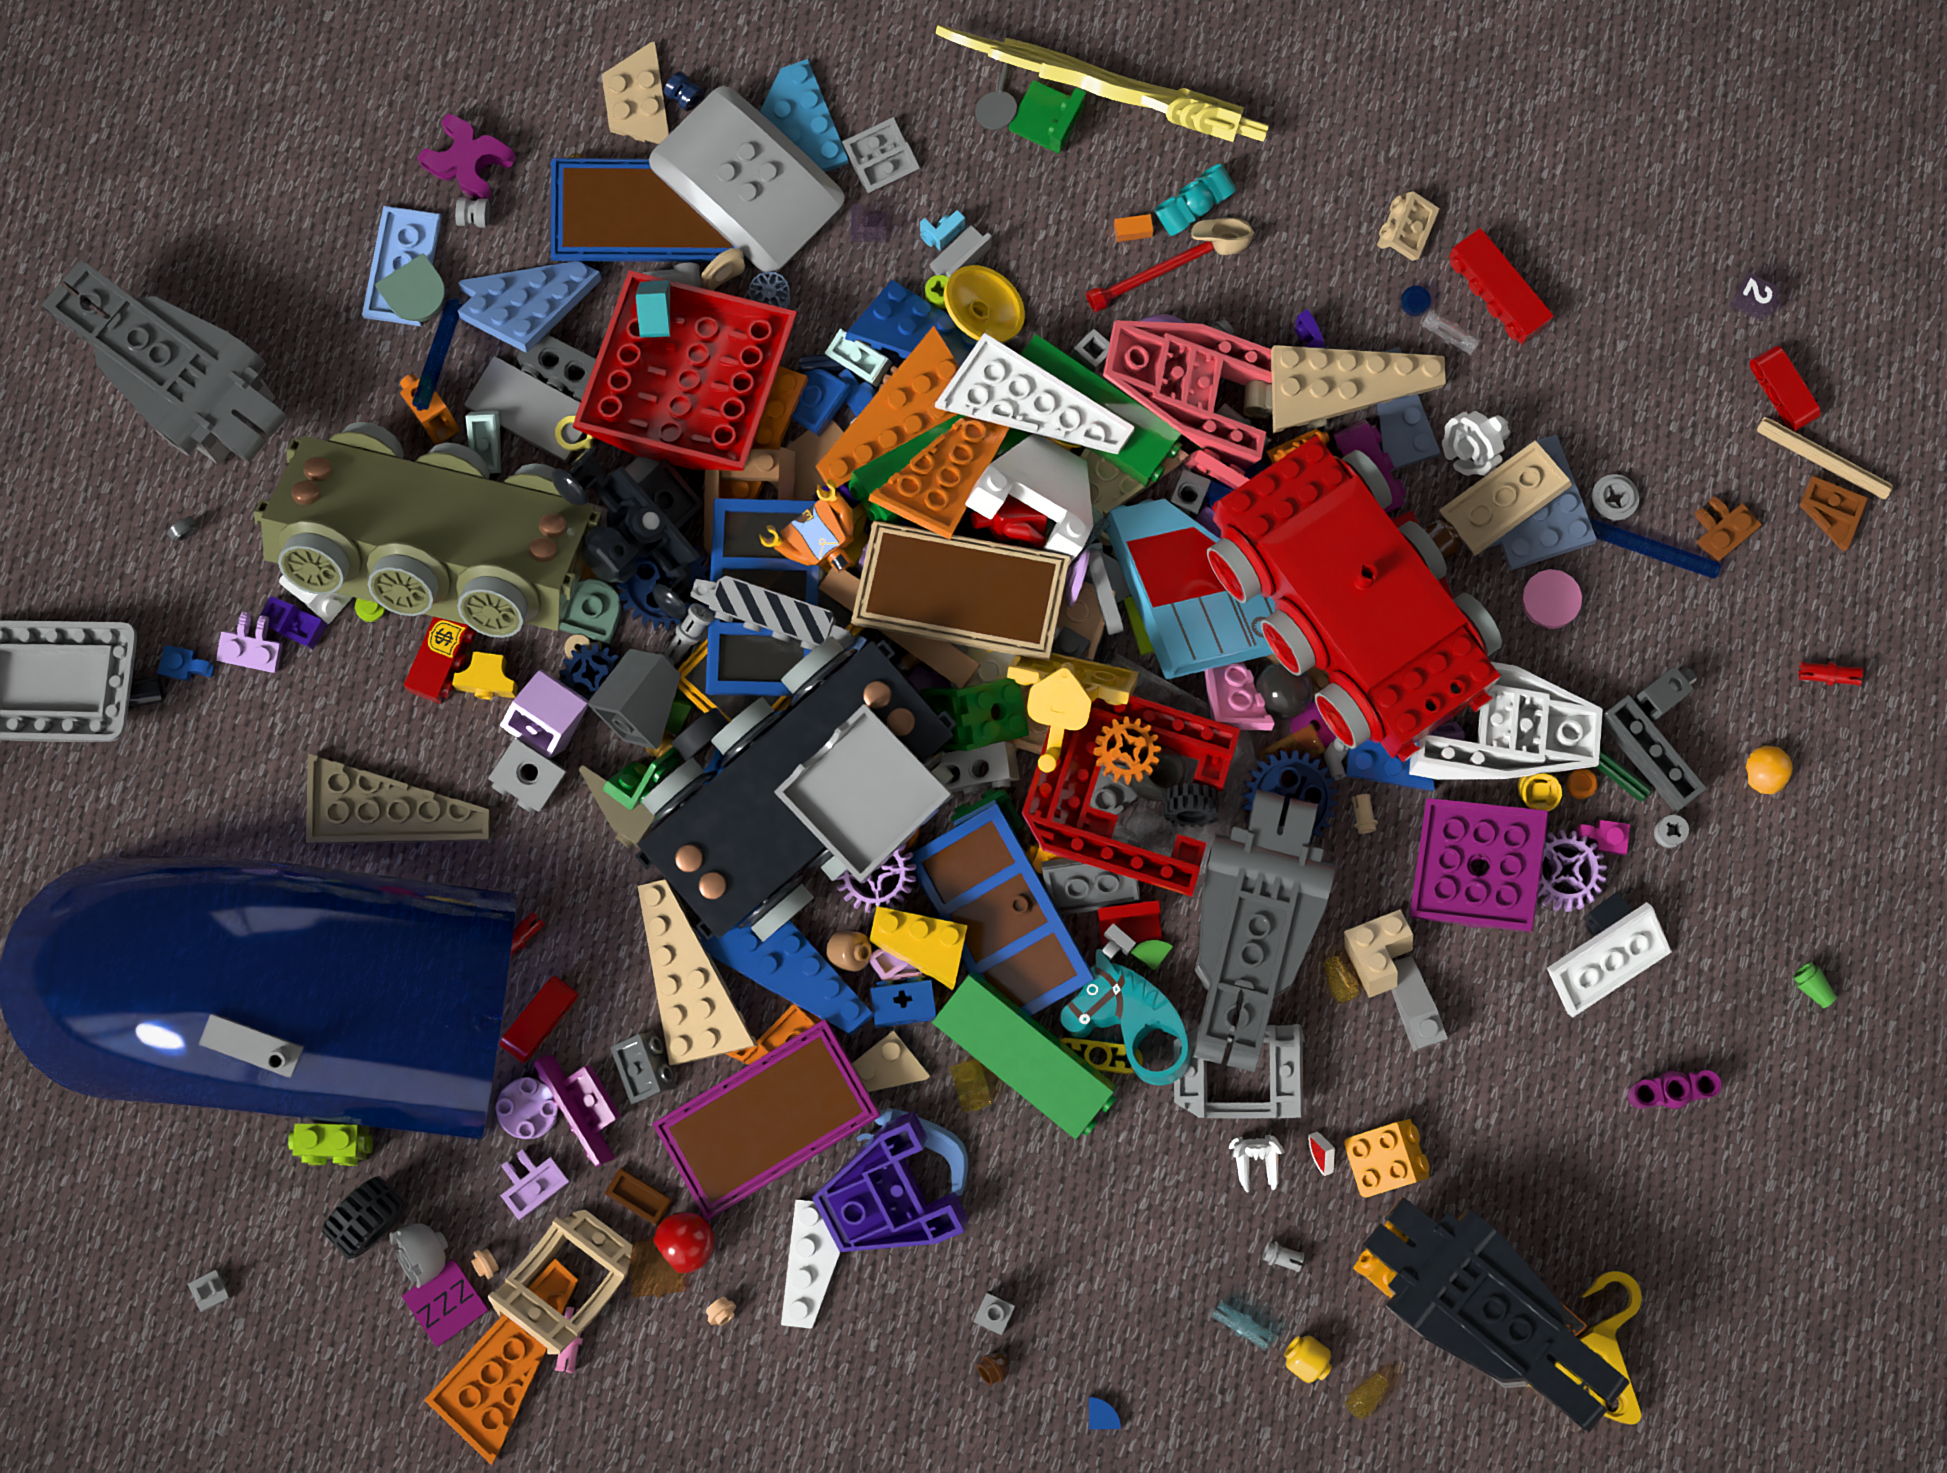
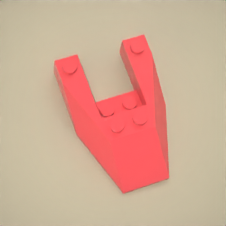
M1120 320L1114 322L1103 374L1105 378L1202 449H1209L1219 455V461L1233 464L1246 470L1262 458L1266 436L1265 431L1213 412L1220 377L1244 386L1247 382L1254 380L1265 381L1269 384L1272 382L1271 349L1204 324Z

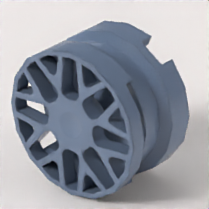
M776 272L760 273L753 278L749 285L750 300L785 309L790 305L791 296L788 282L782 275Z

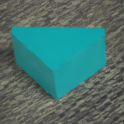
M670 280L640 282L636 292L640 337L670 336Z

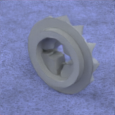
M1617 474L1601 478L1595 484L1591 494L1593 509L1600 513L1601 518L1606 517L1613 522L1628 518L1634 513L1639 503V493L1635 484L1627 477ZM1609 491L1613 492L1614 495L1625 494L1618 501L1620 506L1616 505L1615 502L1606 503V500L1610 497Z

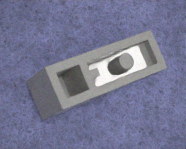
M1412 955L1393 961L1398 971L1397 987L1391 989L1413 1052L1447 1040L1448 1038L1438 1010Z

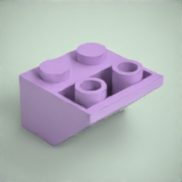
M540 669L513 700L500 726L550 759L566 749L588 707L587 703L589 701L543 669Z

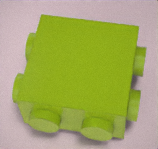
M294 1124V1131L289 1133L288 1146L289 1150H293V1156L302 1158L301 1163L327 1165V1160H333L334 1164L341 1166H358V1160H367V1153H372L373 1136L368 1135L369 1129L359 1125Z

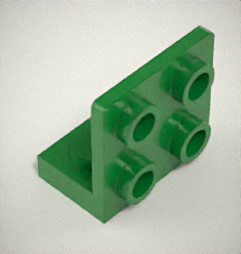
M1032 81L1014 120L1009 125V131L1060 154L1085 106L1086 92L1075 88L1072 95L1069 96L1037 81Z
M674 746L655 759L649 768L634 760L607 780L602 790L632 811L638 805L643 804L642 800L665 779L668 772H672L681 760V757L678 756L679 752Z

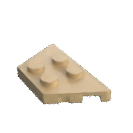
M650 42L602 74L610 132L622 136L629 135L635 140L642 142L649 141L660 144L669 135L656 44L655 42Z

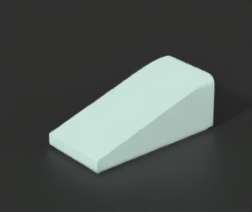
M840 329L825 354L877 387L891 367L892 362L858 339L855 342L846 340L847 332Z
M499 411L470 412L466 415L469 448L482 457L488 465L489 473H501Z

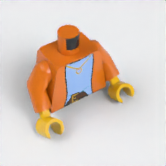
M827 479V485L831 490L824 491L820 485H817V495L820 500L781 530L782 536L778 537L776 528L772 525L766 526L767 530L774 534L771 538H764L761 534L759 536L764 546H774V549L790 560L806 566H822L830 561L836 571L840 573L852 564V561L843 549L854 541L852 536L854 530L853 511L841 494L835 493V482L832 479Z

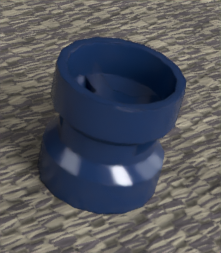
M678 71L667 82L664 94L672 100L676 99L679 102V106L688 112L699 103L704 94V89L697 83H691L689 76L684 72Z

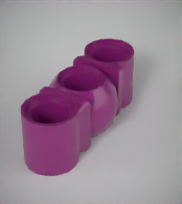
M1670 1070L1664 1072L1658 1078L1652 1080L1645 1079L1632 1084L1628 1089L1627 1098L1629 1103L1637 1109L1665 1106L1669 1109H1680L1689 1102L1705 1100L1716 1096L1721 1090V1080L1711 1070L1687 1074ZM1701 1077L1709 1081L1710 1090L1708 1093L1702 1092L1698 1087V1081ZM1670 1082H1674L1679 1086L1680 1095L1678 1098H1674L1669 1094L1668 1085ZM1640 1087H1645L1649 1090L1650 1099L1647 1103L1641 1101L1638 1097V1089Z

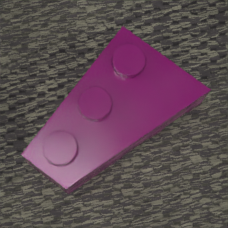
M1362 419L1332 433L1343 458L1352 451L1358 450L1369 457L1385 478L1392 496V503L1383 509L1386 513L1405 504L1402 497L1407 495L1401 480L1397 479L1394 481L1390 470L1395 467L1388 452L1382 454L1377 444L1382 441V438L1375 425L1370 427L1368 422Z

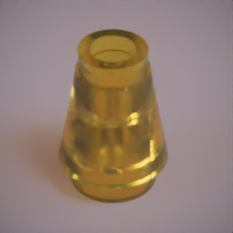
M1339 956L1332 957L1323 962L1331 997L1336 998L1338 1004L1348 1002L1360 994L1358 990L1359 983Z
M1375 1373L1347 1395L1348 1399L1344 1403L1346 1408L1360 1420H1364L1367 1416L1371 1417L1386 1389L1389 1387V1383L1380 1374Z

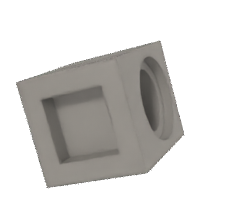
M986 1293L973 1322L1002 1335L1015 1306Z

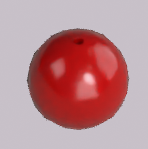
M688 1211L676 1212L664 1218L656 1228L653 1238L661 1254L680 1274L693 1273L703 1268L711 1259L715 1248L714 1232L709 1223L700 1215Z

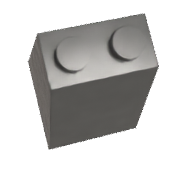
M629 649L587 704L624 742L657 750L662 741L681 674L673 667L674 661L664 653L655 654L645 649L643 651Z

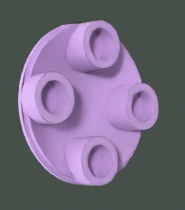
M530 1077L520 1078L509 1083L500 1093L495 1107L497 1118L502 1128L513 1137L519 1139H534L544 1135L554 1125L558 1115V1107L554 1103L553 1095L547 1085L539 1079Z

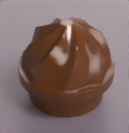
M993 1353L983 1356L982 1362L977 1364V1369L982 1379L992 1386L994 1383L1000 1384L1004 1381L1005 1376L1009 1373V1363L1003 1355Z

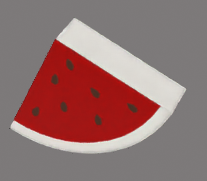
M1320 1133L1309 1134L1311 1154L1318 1169L1324 1176L1333 1173L1335 1148Z

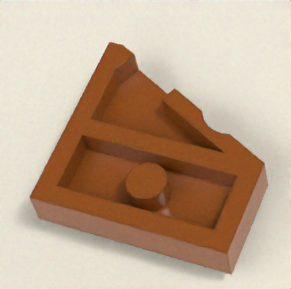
M1811 476L1799 505L1842 551H1846L1849 549L1868 498Z

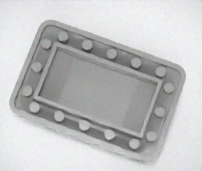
M726 86L713 90L653 150L649 158L650 167L653 172L735 248L741 250L744 256L762 272L777 273L844 204V194L841 188L765 116L735 90Z
M0 621V740L112 742L121 738L126 729L137 645V632L135 628L124 622Z

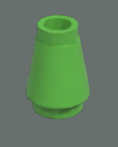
M1809 962L1794 973L1795 986L1820 1004L1822 1008L1830 1006L1837 999L1820 966H1815L1812 962Z

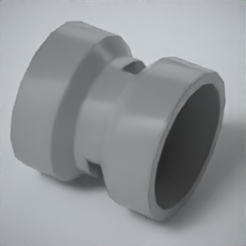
M459 196L456 203V225L467 226L468 224H475L478 228H487L490 216L489 199L479 198L477 201H473L468 197Z

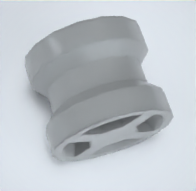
M1668 815L1659 821L1654 829L1656 841L1666 848L1676 847L1685 841L1689 834L1688 823L1678 815Z

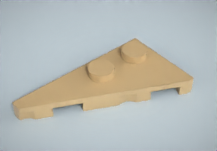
M894 1030L852 1063L868 1093L918 1081H926L930 1078V1075Z

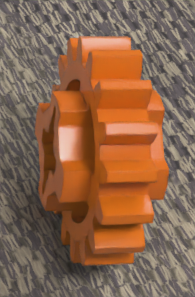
M1128 717L1124 718L1123 724H1119L1116 719H1113L1111 723L1112 729L1107 726L1102 727L1101 732L1105 737H1096L1095 742L1101 746L1094 748L1093 751L1094 755L1101 756L1096 761V766L1104 765L1106 768L1103 775L1114 774L1113 782L1115 783L1118 782L1120 777L1124 778L1126 785L1130 784L1132 777H1135L1138 782H1142V773L1144 772L1150 776L1153 772L1150 765L1157 766L1159 759L1153 756L1161 751V747L1153 746L1158 740V735H1149L1150 725L1141 728V719H1137L1134 724H1130ZM1127 732L1134 733L1139 737L1136 738L1134 736H1131ZM1114 737L1116 746L1107 752V744ZM1124 745L1127 749L1133 748L1131 756L1127 752L1121 753ZM1147 750V758L1141 765L1138 755ZM1115 764L1125 766L1127 769H1121L1115 766Z

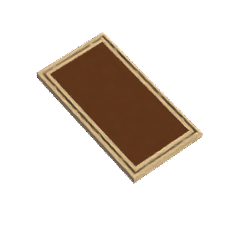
M873 521L851 620L852 625L1046 661L1050 660L1068 567L1071 564L1070 556L953 535L949 540L930 530Z

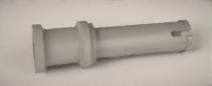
M698 603L691 604L688 609V616L684 622H680L677 625L676 636L664 653L674 661L673 667L675 669L690 646L701 640V633L706 625H710L714 620L713 613L704 605Z

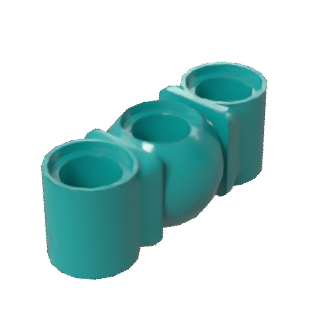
M1222 163L1207 169L1200 177L1195 179L1196 181L1183 187L1179 191L1178 196H1171L1155 208L1156 215L1170 236L1186 229L1196 220L1195 218L1207 213L1213 207V203H1220L1236 191L1237 188Z

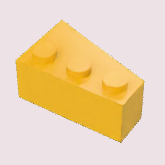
M877 906L869 941L953 990L967 925Z

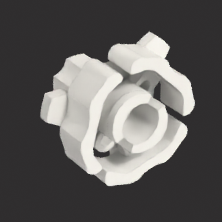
M1473 411L1470 414L1462 412L1451 418L1445 425V436L1442 446L1445 457L1448 460H1452L1457 456L1460 458L1453 464L1456 471L1467 476L1471 474L1487 476L1502 462V457L1499 453L1505 449L1503 441L1510 434L1508 422L1503 417L1497 415L1488 419L1477 411Z

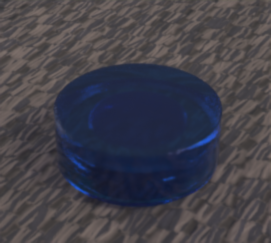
M1421 286L1407 288L1400 300L1402 310L1407 315L1413 317L1423 315L1431 303L1429 292Z

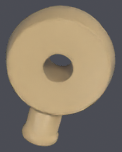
M575 634L570 636L565 642V654L572 660L571 651L575 650L577 645L582 646L584 644L588 651L592 650L594 644H598L599 650L602 651V642H591L588 637ZM582 648L579 651H575L579 654L582 652Z

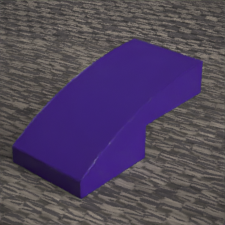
M270 596L260 616L263 615L269 618L268 629L314 650L327 626V623L322 619L303 612L294 605Z

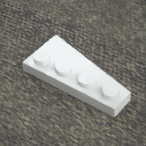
M795 1200L781 1325L813 1328L840 1255L814 1201Z

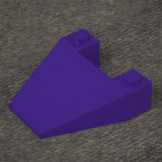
M915 1111L886 1122L813 1195L812 1199L839 1252L937 1244L965 1231L969 1218L956 1193L953 1192L927 1204L905 1160V1157L922 1151L928 1138Z

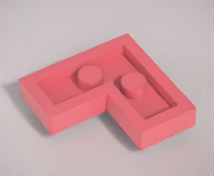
M1204 449V451L1197 450L1189 454V458L1183 464L1207 479L1216 478L1234 490L1250 480L1244 476L1246 473L1244 470L1233 464H1230L1229 467L1219 461L1220 456L1209 449Z

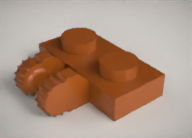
M1714 496L1708 503L1711 509L1721 518L1718 524L1715 523L1714 518L1703 508H1699L1694 514L1708 530L1697 541V544L1717 564L1759 529L1762 524L1743 503L1729 513L1727 506Z

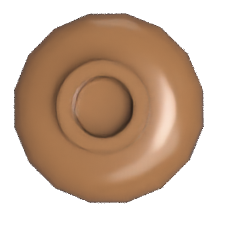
M842 930L832 935L827 943L826 953L833 967L840 970L859 971L868 964L872 947L869 938L865 934L857 931Z

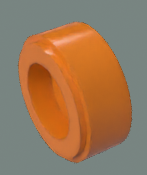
M1585 768L1574 770L1566 779V789L1576 799H1587L1597 789L1598 782L1596 776L1592 771Z

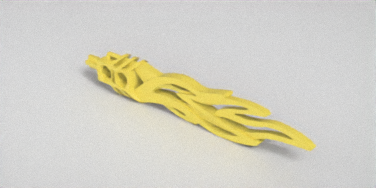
M937 25L936 34L972 49L986 52L989 57L1039 72V77L1073 85L1112 100L1156 109L1166 113L1167 119L1173 124L1231 142L1234 141L1236 134L1263 142L1265 140L1269 125L1242 117L1245 107L1186 88L1174 90L1130 79L1069 55L1019 40L1005 38L1004 42Z

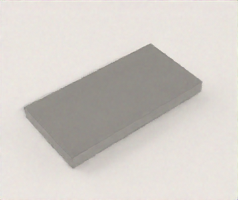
M494 356L465 402V408L472 412L499 411L501 428L565 463L568 462L574 452L563 449L558 444L555 437V428L562 418L576 416L580 402ZM570 423L563 428L562 439L566 443L576 444L580 442L585 433L574 429L573 423Z

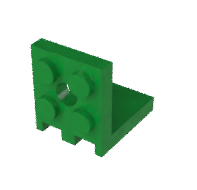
M1004 677L964 688L929 687L921 689L922 695L939 714L946 710L957 723L952 728L956 735L940 749L970 751L989 746V744L1029 735L1021 685L1015 682V679ZM995 703L1000 708V715L996 720L991 716V708Z

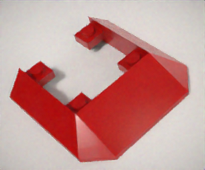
M1132 695L1128 704L1122 703L1121 705H1112L1105 702L1104 699L1096 698L1092 701L1087 724L1079 730L1065 729L1062 749L1055 769L1051 772H1043L1037 764L1022 815L1040 847L1045 852L1192 897L1207 843L1177 834L1171 856L1168 857L1113 840L1112 835L1118 815L1089 806L1101 766H1096V761L1101 756L1093 754L1094 748L1101 747L1095 740L1097 736L1105 737L1101 732L1103 726L1112 729L1111 723L1113 719H1116L1119 724H1123L1125 717L1129 718L1130 724H1134L1137 719H1141V728L1150 725L1149 735H1158V740L1153 746H1159L1161 749L1199 760L1192 783H1197L1201 786L1208 785L1209 788L1213 787L1217 791L1222 792L1241 729ZM1051 725L1049 726L1040 757L1046 753ZM1127 732L1131 736H1134L1136 738L1139 737L1134 733ZM1114 737L1107 744V752L1116 746ZM1124 745L1121 753L1127 752L1131 756L1133 748L1127 749Z

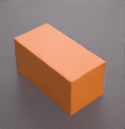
M1151 214L1115 219L1116 241L1151 238L1153 236Z

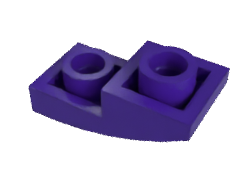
M1306 309L1297 316L1295 331L1303 342H1308L1305 347L1326 349L1319 327L1309 310Z

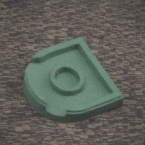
M424 253L374 284L397 317L409 321L424 322L433 318L441 310L445 298L444 283Z
M588 578L578 582L559 630L574 635L581 634L590 640L601 641L603 644L611 645L622 611L621 601L617 592L610 584L600 579Z

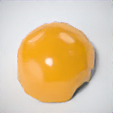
M1767 745L1754 749L1747 759L1745 766L1748 773V784L1763 794H1775L1782 791L1790 780L1793 770L1788 754L1780 747Z

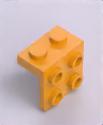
M1411 1119L1395 1122L1345 1139V1149L1362 1197H1370L1430 1178L1428 1173L1430 1169L1429 1162L1421 1152L1418 1143L1420 1135L1416 1126L1412 1124Z

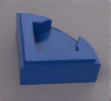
M1089 1397V1429H1121L1116 1411L1107 1402Z

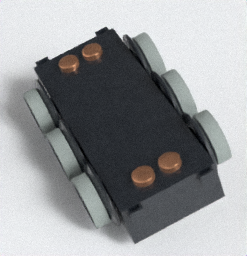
M833 636L829 637L805 656L781 679L791 693L795 694L790 706L792 708L796 707L787 714L786 709L774 712L773 708L763 697L759 698L735 717L711 740L718 750L725 755L721 767L726 768L718 774L716 770L705 773L694 758H691L665 778L642 800V803L655 816L651 827L653 829L657 828L638 844L641 850L635 857L646 870L651 868L652 865H655L702 919L696 927L707 940L714 935L720 939L760 905L761 907L740 924L738 928L751 927L764 942L814 898L804 885L801 884L805 874L804 871L799 873L781 890L778 889L825 849L826 846L774 791L792 775L800 764L809 760L822 749L833 736L834 730L846 722L863 704L872 709L875 715L896 734V737L918 757L921 763L925 762L956 735L952 728L957 723L946 710L939 714L891 659L896 652L884 639L879 643L871 641L857 653L856 648L844 651ZM941 750L925 766L944 786L954 776L943 763L940 764L945 752ZM829 849L825 850L808 866L809 869L822 866L821 869L832 881L847 870Z

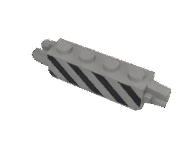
M729 576L718 579V582L696 579L691 591V597L709 605V609L716 612L715 618L732 623L733 618L745 621L744 628L759 633L762 628L773 631L772 637L785 642H789L791 637L801 640L800 646L809 650H814L831 636L836 639L842 648H850L852 643H854V635L850 631L835 626L836 618L831 611Z

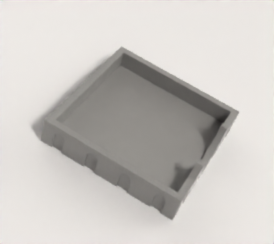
M863 704L846 722L834 730L833 736L822 749L809 760L800 764L792 775L774 791L860 883H865L872 876L871 874L894 854L893 852L898 847H902L917 832L916 830L921 825H924L939 811L938 808L954 796L918 760V757L896 737V734L875 715L872 709Z

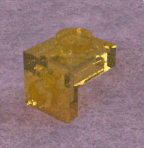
M975 1059L949 1067L963 1113L977 1111L992 1104L980 1061Z

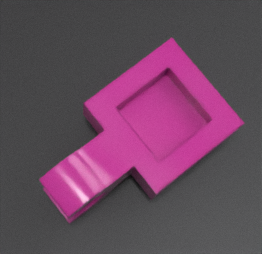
M1604 820L1597 822V828L1580 824L1579 827L1575 828L1577 832L1576 840L1587 836L1589 842L1597 844V848L1594 851L1624 856L1627 854L1630 824Z

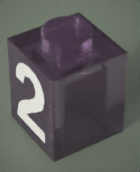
M1748 272L1729 307L1761 322L1766 314L1772 316L1780 300L1776 296L1780 287Z

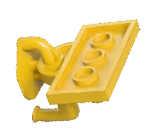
M1051 653L1049 661L1015 655L1009 665L1007 678L1015 679V682L1022 685L1034 684L1030 689L1027 705L1028 714L1038 723L1051 725L1046 753L1038 760L1039 768L1043 772H1051L1055 769L1056 762L1061 753L1065 729L1079 730L1083 728L1089 720L1092 701L1096 698L1104 699L1105 702L1112 705L1128 704L1137 684L1139 672Z

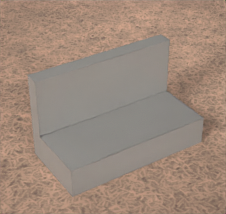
M970 225L930 263V268L937 275H944L950 278L959 268L974 265L991 249L992 236L988 232L982 236Z

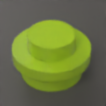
M358 598L355 603L357 615L366 622L377 621L385 612V608L376 602Z

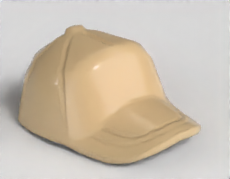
M1238 218L1202 220L1197 222L1192 228V238L1212 241L1215 251L1220 255H1231L1244 251L1250 245L1255 233L1248 222Z

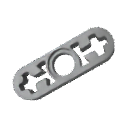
M1099 550L1090 552L1087 567L1108 635L1124 631L1101 553Z

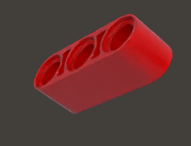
M1774 346L1750 360L1751 371L1788 429L1796 431L1820 418L1821 411L1816 400L1781 347Z
M553 975L500 1040L499 1046L522 1064L526 1063L574 1004L579 993L559 977Z

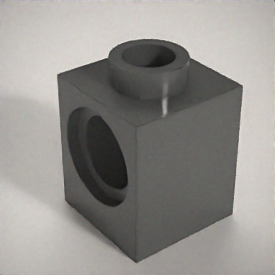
M1183 469L1170 503L1189 517L1195 519L1207 494L1211 480ZM1191 492L1195 495L1196 500L1194 502H1186L1182 499L1181 494Z

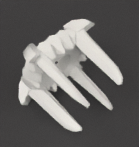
M1265 1135V1139L1243 1140L1242 1137L1234 1139L1229 1144V1149L1234 1148L1235 1150L1233 1157H1236L1239 1180L1245 1191H1250L1249 1157L1252 1158L1253 1156L1255 1160H1257L1258 1156L1263 1160L1265 1156L1268 1184L1271 1185L1272 1190H1275L1278 1185V1154L1285 1153L1278 1140L1271 1135Z

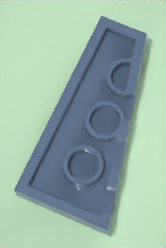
M1400 347L1384 351L1388 353H1402ZM1418 394L1396 398L1384 404H1377V417L1382 438V454L1388 452L1395 467L1390 472L1440 455L1441 452Z

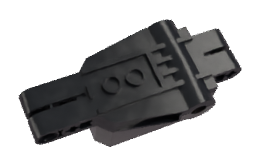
M1402 1196L1384 1219L1408 1240L1404 1242L1380 1223L1362 1244L1367 1251L1396 1274L1388 1284L1393 1296L1385 1306L1425 1340L1489 1375L1503 1388L1526 1387L1529 1384L1576 1424L1590 1433L1608 1410L1585 1390L1586 1387L1612 1405L1629 1385V1380L1565 1328L1562 1304L1508 1241L1485 1220L1465 1207L1457 1218L1447 1213L1440 1223L1437 1224ZM1558 1363L1582 1382L1579 1386L1557 1368L1556 1365Z

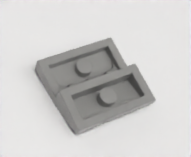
M894 117L841 142L867 193L920 169Z

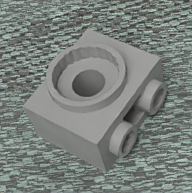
M516 737L488 779L494 782L491 786L493 789L504 796L511 793L519 799L517 802L519 806L532 813L534 809L538 812L542 811L568 770L551 758H546ZM525 764H533L537 767L538 775L535 780H528L523 776L522 769Z

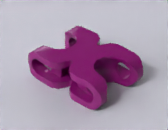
M446 114L441 123L445 133L454 139L452 147L440 153L428 148L423 149L417 156L419 164L441 180L450 181L456 177L461 190L477 200L479 198L490 199L492 196L490 187L487 182L479 177L480 170L486 165L493 163L504 168H510L517 159L514 152L507 145L490 135H483L477 139L471 124L455 115Z

